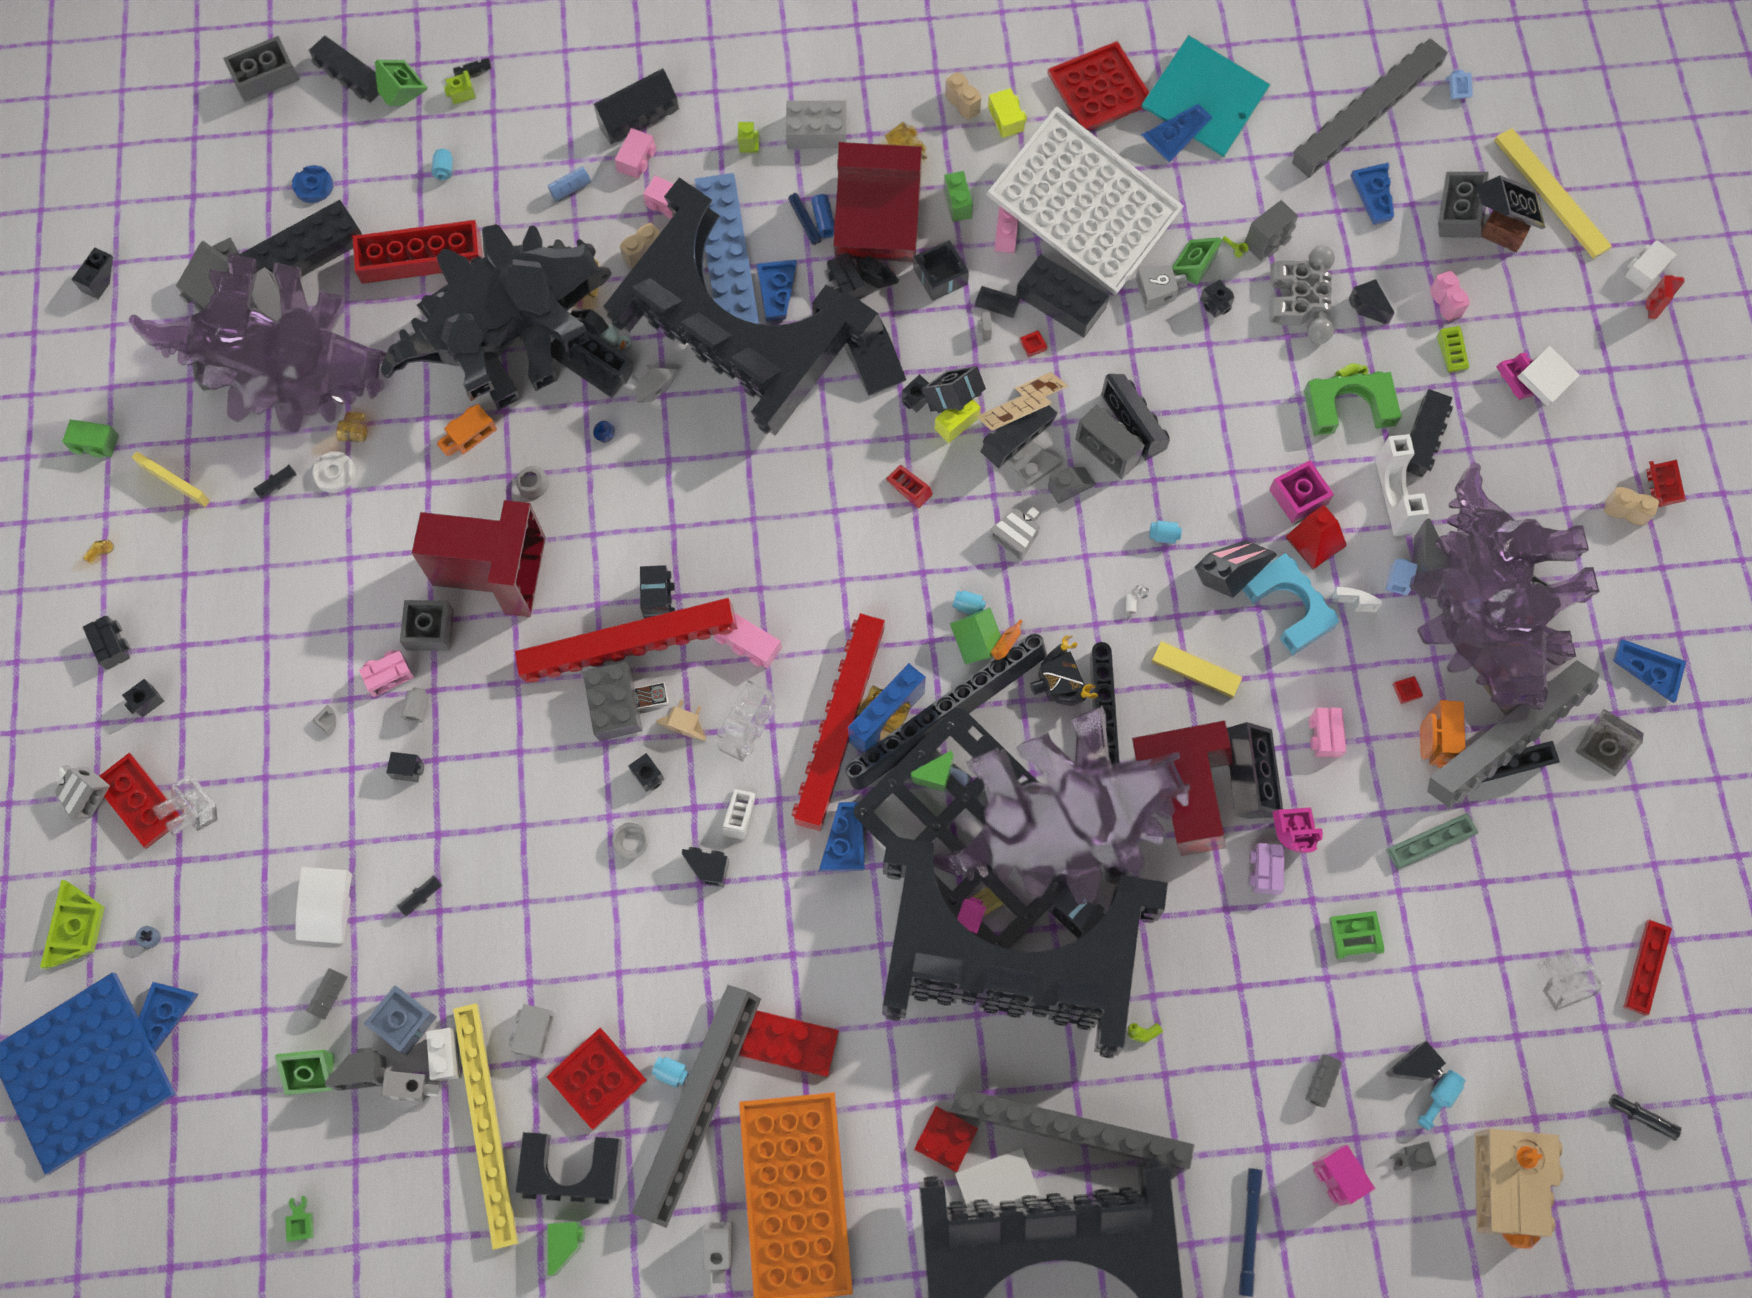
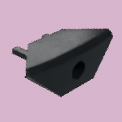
M868 255L856 259L862 280L879 289L899 283L898 277L882 262Z

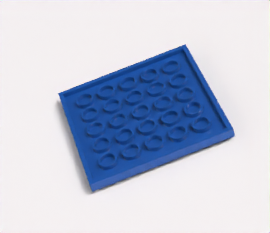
M110 973L0 1042V1079L44 1174L50 1175L176 1095L155 1051L152 1049L150 1040L117 973Z

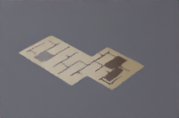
M1049 372L1014 388L1022 396L976 417L993 431L1052 404L1045 397L1068 387V385L1052 372Z

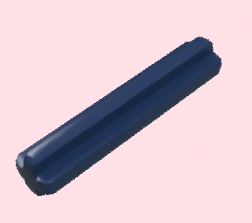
M798 193L789 195V202L811 244L816 245L822 240Z

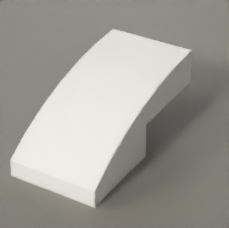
M1336 587L1332 593V603H1354V611L1377 612L1382 605V600L1357 589Z

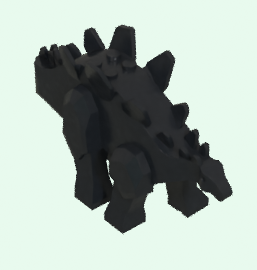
M494 224L482 228L485 255L483 258L478 256L469 262L462 255L448 249H442L437 255V261L446 282L451 286L446 292H440L437 296H423L421 302L430 317L423 320L418 318L411 320L415 333L408 334L405 329L400 330V339L388 348L381 366L382 375L387 379L391 378L396 371L402 370L407 364L414 362L460 366L465 374L463 386L469 400L472 401L490 392V396L499 411L520 400L515 384L498 358L519 337L523 340L529 361L528 377L535 392L557 381V377L552 363L551 336L561 342L566 352L590 341L584 324L574 318L568 310L590 292L602 286L612 274L609 268L598 267L594 259L596 250L592 244L584 243L581 239H578L577 247L571 248L570 246L566 247L560 239H556L553 246L542 247L543 240L537 227L531 225L527 230L522 245L513 246L502 228Z

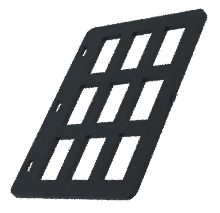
M960 707L954 708L854 807L853 811L855 818L886 848L888 835L898 836L874 811L893 793L926 826L914 840L932 842L937 837L971 871L953 891L935 874L939 891L953 915L958 918L963 900L982 882L1016 916L999 936L983 921H981L976 936L1005 949H1010L1049 909L1052 901L1071 882L1074 884L1104 851L1103 844L965 709ZM972 726L983 735L978 740L968 732ZM951 737L984 770L966 788L950 773L946 789L955 799L936 817L903 782L920 765L924 766L935 760L932 754ZM1022 775L1029 781L1037 784L1038 794L1036 797L1026 799L1021 795L1020 787L1022 784L1018 780ZM993 780L1003 787L1029 813L1011 832L976 799ZM1033 785L1027 790L1023 786L1022 791L1026 796H1032L1036 792V787ZM965 808L1000 842L982 862L947 828ZM1038 824L1074 857L1057 877L1021 843ZM1073 825L1084 834L1080 839L1069 831ZM1010 853L1046 887L1028 906L992 873Z

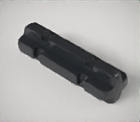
M483 58L480 62L477 60L463 64L461 68L460 66L454 67L453 73L454 76L464 74L463 71L467 70L470 76L482 72L481 70L483 69L484 71L490 70L492 66L489 58Z

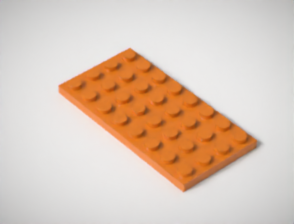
M835 1092L740 1101L739 1110L754 1298H826L853 1295Z

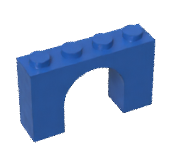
M908 663L848 726L849 743L860 753L865 752L880 741V733L891 716L903 704L911 709L925 694L926 677Z

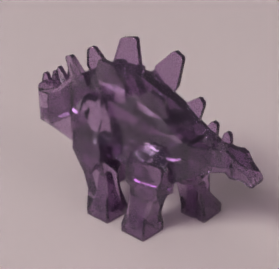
M229 254V273L210 269L209 280L214 290V295L211 296L207 309L166 324L142 320L135 314L129 317L130 325L147 344L154 346L156 351L161 350L164 358H169L170 354L174 355L178 351V363L182 366H191L199 361L196 380L200 384H204L212 390H217L227 385L230 386L227 399V415L236 422H240L250 413L262 414L265 410L274 406L281 431L283 433H297L300 430L304 414L313 416L318 411L328 423H333L336 414V404L333 400H336L341 405L345 404L346 401L348 404H353L356 396H363L364 390H367L370 399H374L385 387V383L379 379L380 364L383 363L387 353L382 350L366 347L332 332L344 313L346 296L319 291L317 304L309 311L301 284V268L274 263L273 280L279 292L281 318L278 321L259 309L250 307L258 272L257 261L254 258Z
M1472 463L1463 472L1455 486L1454 491L1457 498L1451 500L1448 504L1451 509L1460 508L1459 514L1451 515L1447 519L1449 525L1458 528L1457 532L1450 531L1447 535L1440 536L1436 541V546L1445 555H1448L1445 569L1438 568L1417 573L1410 581V589L1429 599H1437V604L1442 608L1443 612L1420 626L1417 632L1424 644L1453 643L1457 652L1454 653L1446 667L1447 671L1451 673L1461 672L1470 669L1472 666L1479 673L1476 683L1490 687L1494 694L1490 700L1500 708L1511 709L1516 704H1526L1534 710H1541L1546 703L1549 693L1546 678V660L1553 665H1563L1566 661L1577 657L1574 644L1572 643L1571 631H1557L1545 625L1560 612L1576 603H1585L1600 591L1594 567H1585L1570 578L1544 587L1542 584L1532 585L1534 564L1545 561L1568 562L1577 560L1583 553L1589 550L1583 525H1576L1567 530H1555L1542 527L1536 519L1515 520L1505 510L1487 498L1482 490L1481 466L1478 463Z
M1101 706L1076 716L1071 720L1077 734L1075 762L1052 742L1048 732L1022 742L1016 747L1019 756L1034 764L1048 783L1032 782L1021 786L1015 777L1005 749L999 751L998 748L977 755L968 760L966 764L969 771L983 780L988 805L985 807L983 814L986 823L980 833L962 851H954L947 855L935 854L933 856L934 867L953 875L965 873L968 880L972 881L975 878V872L983 878L987 877V865H990L997 872L999 880L1002 882L1008 880L1012 868L1016 867L1018 874L1022 876L1026 893L1035 897L1043 896L1055 873L1058 874L1066 887L1069 886L1078 904L1082 905L1093 902L1097 898L1102 876L1100 866L1104 865L1105 869L1114 866L1122 874H1127L1131 871L1139 872L1145 866V860L1137 843L1138 839L1141 838L1159 845L1165 841L1163 836L1164 828L1153 817L1155 812L1165 819H1170L1171 815L1175 813L1172 798H1176L1183 806L1188 805L1190 784L1188 782L1183 783L1173 761L1181 757L1180 753L1174 752L1154 759L1112 765L1108 754L1106 715Z

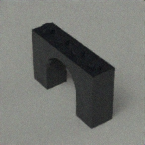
M523 1132L515 1191L522 1194L523 1199H537V1195H546V1200L561 1201V1196L571 1197L570 1202L585 1203V1198L595 1199V1204H609V1200H616L622 1148L621 1139L595 1137L592 1166L589 1173L582 1181L574 1185L565 1186L557 1183L549 1172L548 1157L551 1135Z

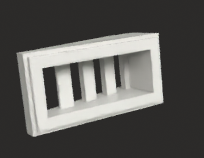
M734 789L722 826L724 836L745 840L756 793ZM737 799H740V800H745V801H749V802H748V804H745V803H740V802H736V801H737ZM735 808H738V809H743V810H746V811H745V812H742V811H737V810H734V809H735ZM732 817L741 818L743 821L732 819Z

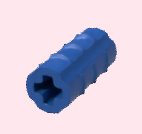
M815 195L812 197L811 203L819 235L821 238H830L834 236L835 220L828 195Z

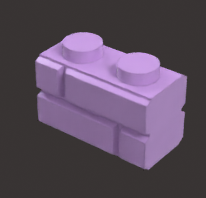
M1257 843L1254 846V850H1250L1249 863H1253V872L1249 873L1248 883L1249 886H1252L1253 893L1280 895L1284 891V845Z

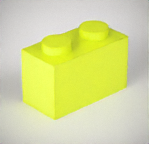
M1011 88L990 94L988 97V109L1002 138L1023 132L1025 122H1027L1026 113L1024 110L1021 111L1018 96L1013 94Z
M972 399L962 410L957 411L956 408L945 410L935 418V430L950 443L978 420L976 416L980 415L981 407Z

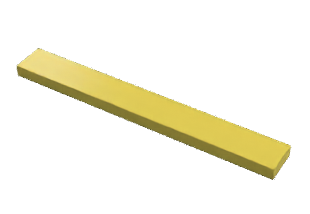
M1511 128L1496 136L1494 140L1591 257L1594 259L1610 250L1612 245L1514 129Z

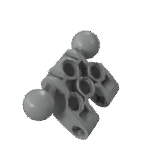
M1322 245L1315 247L1310 252L1308 257L1310 266L1305 261H1276L1271 264L1270 285L1274 288L1288 289L1291 291L1290 297H1275L1270 300L1269 321L1279 325L1301 326L1310 317H1314V320L1307 327V334L1309 339L1317 344L1326 343L1334 333L1333 325L1327 319V316L1331 314L1332 275L1328 272V269L1334 264L1335 256L1333 250Z

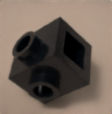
M1219 279L1203 289L1200 301L1203 303L1205 310L1215 318L1220 314H1227L1232 309L1235 297L1232 290L1227 288Z

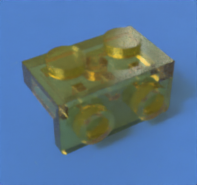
M902 121L885 135L889 145L922 146V159L926 160L928 158L925 153L927 149L923 142L918 140V132L913 125L909 126Z

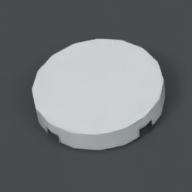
M332 451L325 453L318 462L314 463L312 469L313 480L320 489L326 492L337 493L344 491L355 479V464L342 452Z

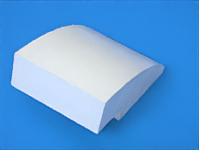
M301 867L296 907L297 941L343 944L351 898L348 896L352 873L348 870Z

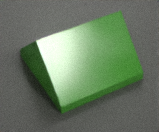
M1217 237L1189 240L1172 266L1173 273L1176 275L1185 274L1187 281L1198 286L1215 260L1222 239Z
M990 607L949 623L965 664L993 656L991 651L1000 639L1001 634Z
M952 751L911 772L913 783L945 792L954 762Z
M326 1050L276 1054L275 1059L285 1095L333 1091L332 1088L325 1086V1081L334 1072L333 1053Z

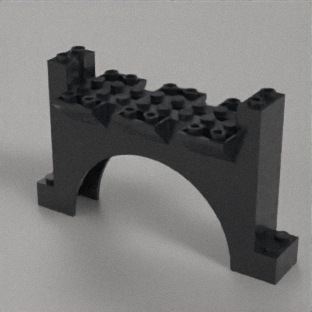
M679 177L664 196L668 203L667 207L673 212L672 219L604 304L603 308L607 312L606 316L620 331L625 329L630 333L642 316L649 320L648 323L656 330L661 328L664 331V335L670 340L674 341L676 339L683 345L689 344L692 347L691 350L696 353V357L703 363L709 362L713 365L712 369L718 374L722 375L724 373L731 379L736 377L741 381L740 384L745 388L744 391L753 398L756 395L760 399L751 410L752 415L755 417L753 421L758 424L757 427L765 434L770 432L776 436L850 338L857 345L861 346L863 344L869 348L883 329L879 314L845 290L822 311L809 318L789 324H756L740 319L725 311L708 294L703 275L705 246L709 234L720 218V215L709 208L712 202L711 198Z
M888 835L883 861V875H887V878L893 880L904 878L882 1006V1015H886V1019L900 1021L901 1018H906L909 994L914 996V1000L927 1002L928 999L937 1000V1004L950 1006L951 1003L956 1004V1000L959 999L962 1000L961 1003L966 1005L979 1003V1008H983L984 1012L990 1014H997L1000 1011L1006 1012L1009 1017L1021 1018V1015L1025 1016L1028 1011L1032 1012L1033 1016L1041 1018L1049 1015L1048 1020L1054 1021L1053 1024L1059 1026H1067L1069 1023L1077 1025L1078 1029L1091 1030V1027L1095 1028L1097 1025L1094 1052L1100 1053V1057L1110 1059L1120 1054L1125 1044L1139 920L1145 923H1154V921L1159 920L1165 910L1168 882L1121 875L1119 885H1115L1109 910L1087 934L1072 943L1052 950L1040 952L1014 951L1001 948L979 938L961 924L950 911L939 891L935 878L933 863L934 843Z
M1158 1158L1143 1159L1144 1163H1137L1140 1193L1137 1190H1133V1187L1118 1188L1119 1192H1109V1189L1094 1190L1095 1194L1073 1195V1199L1070 1200L1061 1196V1193L1046 1194V1198L1040 1199L1036 1198V1195L1022 1196L1021 1203L1017 1201V1204H1014L1013 1200L1000 1201L999 1206L988 1203V1199L973 1200L974 1208H967L964 1205V1201L949 1202V1206H947L943 1180H939L938 1176L923 1177V1181L918 1182L928 1298H984L997 1284L1014 1272L1034 1264L1049 1261L1080 1262L1104 1270L1127 1285L1138 1298H1183L1170 1167L1158 1160Z

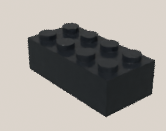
M1042 254L1038 256L1018 282L1016 291L1017 297H1020L1026 303L1083 338L1106 310L1109 295Z

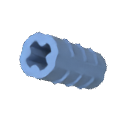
M582 166L547 185L557 202L591 183V180Z

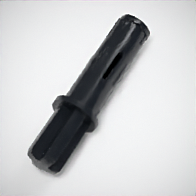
M1613 1094L1610 1097L1608 1104L1628 1115V1119H1635L1673 1141L1680 1137V1131L1682 1130L1680 1126L1640 1106V1103H1632L1617 1094Z

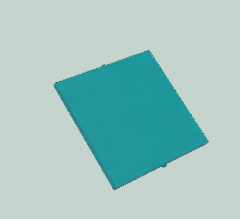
M1188 35L1141 107L1166 122L1181 112L1199 104L1213 118L1193 139L1225 157L1271 84Z

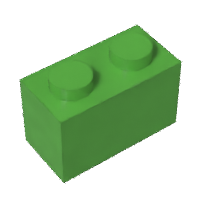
M964 171L944 174L943 189L952 222L971 219L973 203Z
M70 419L62 442L74 454L81 455L82 453H87L97 458H102V456L112 457L119 434L111 425Z

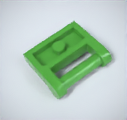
M1377 911L1332 916L1329 918L1337 959H1344L1345 956L1356 954L1384 953V943ZM1370 936L1373 938V943L1344 947L1343 940Z

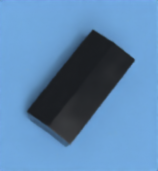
M572 309L570 312L574 318L583 323L585 328L594 335H601L609 328L602 316L592 309Z

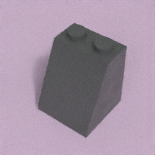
M202 241L176 287L181 293L179 296L186 303L192 302L201 314L207 313L213 318L246 284L237 267L230 259L205 241Z

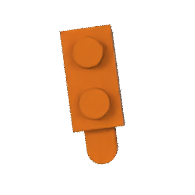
M477 403L475 406L466 409L460 417L451 420L444 428L447 435L437 442V446L446 456H451L458 450L464 455L497 429L493 420Z

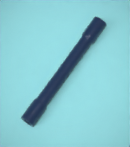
M1248 1168L1247 1205L1242 1269L1238 1295L1253 1297L1255 1251L1263 1170Z

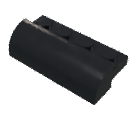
M589 331L590 341L568 352L565 351L559 340L555 338L552 341L551 350L554 360L610 398H613L622 383H627L631 377L634 368L633 361Z

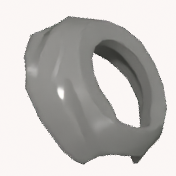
M528 466L517 475L516 485L522 497L535 499L545 493L549 481L546 473L541 468ZM527 473H535L537 475V483L532 487H522L520 484V479Z
M624 823L613 833V847L623 858L636 859L647 848L646 835L643 827L639 824ZM627 835H640L642 844L634 851L624 849L623 839Z

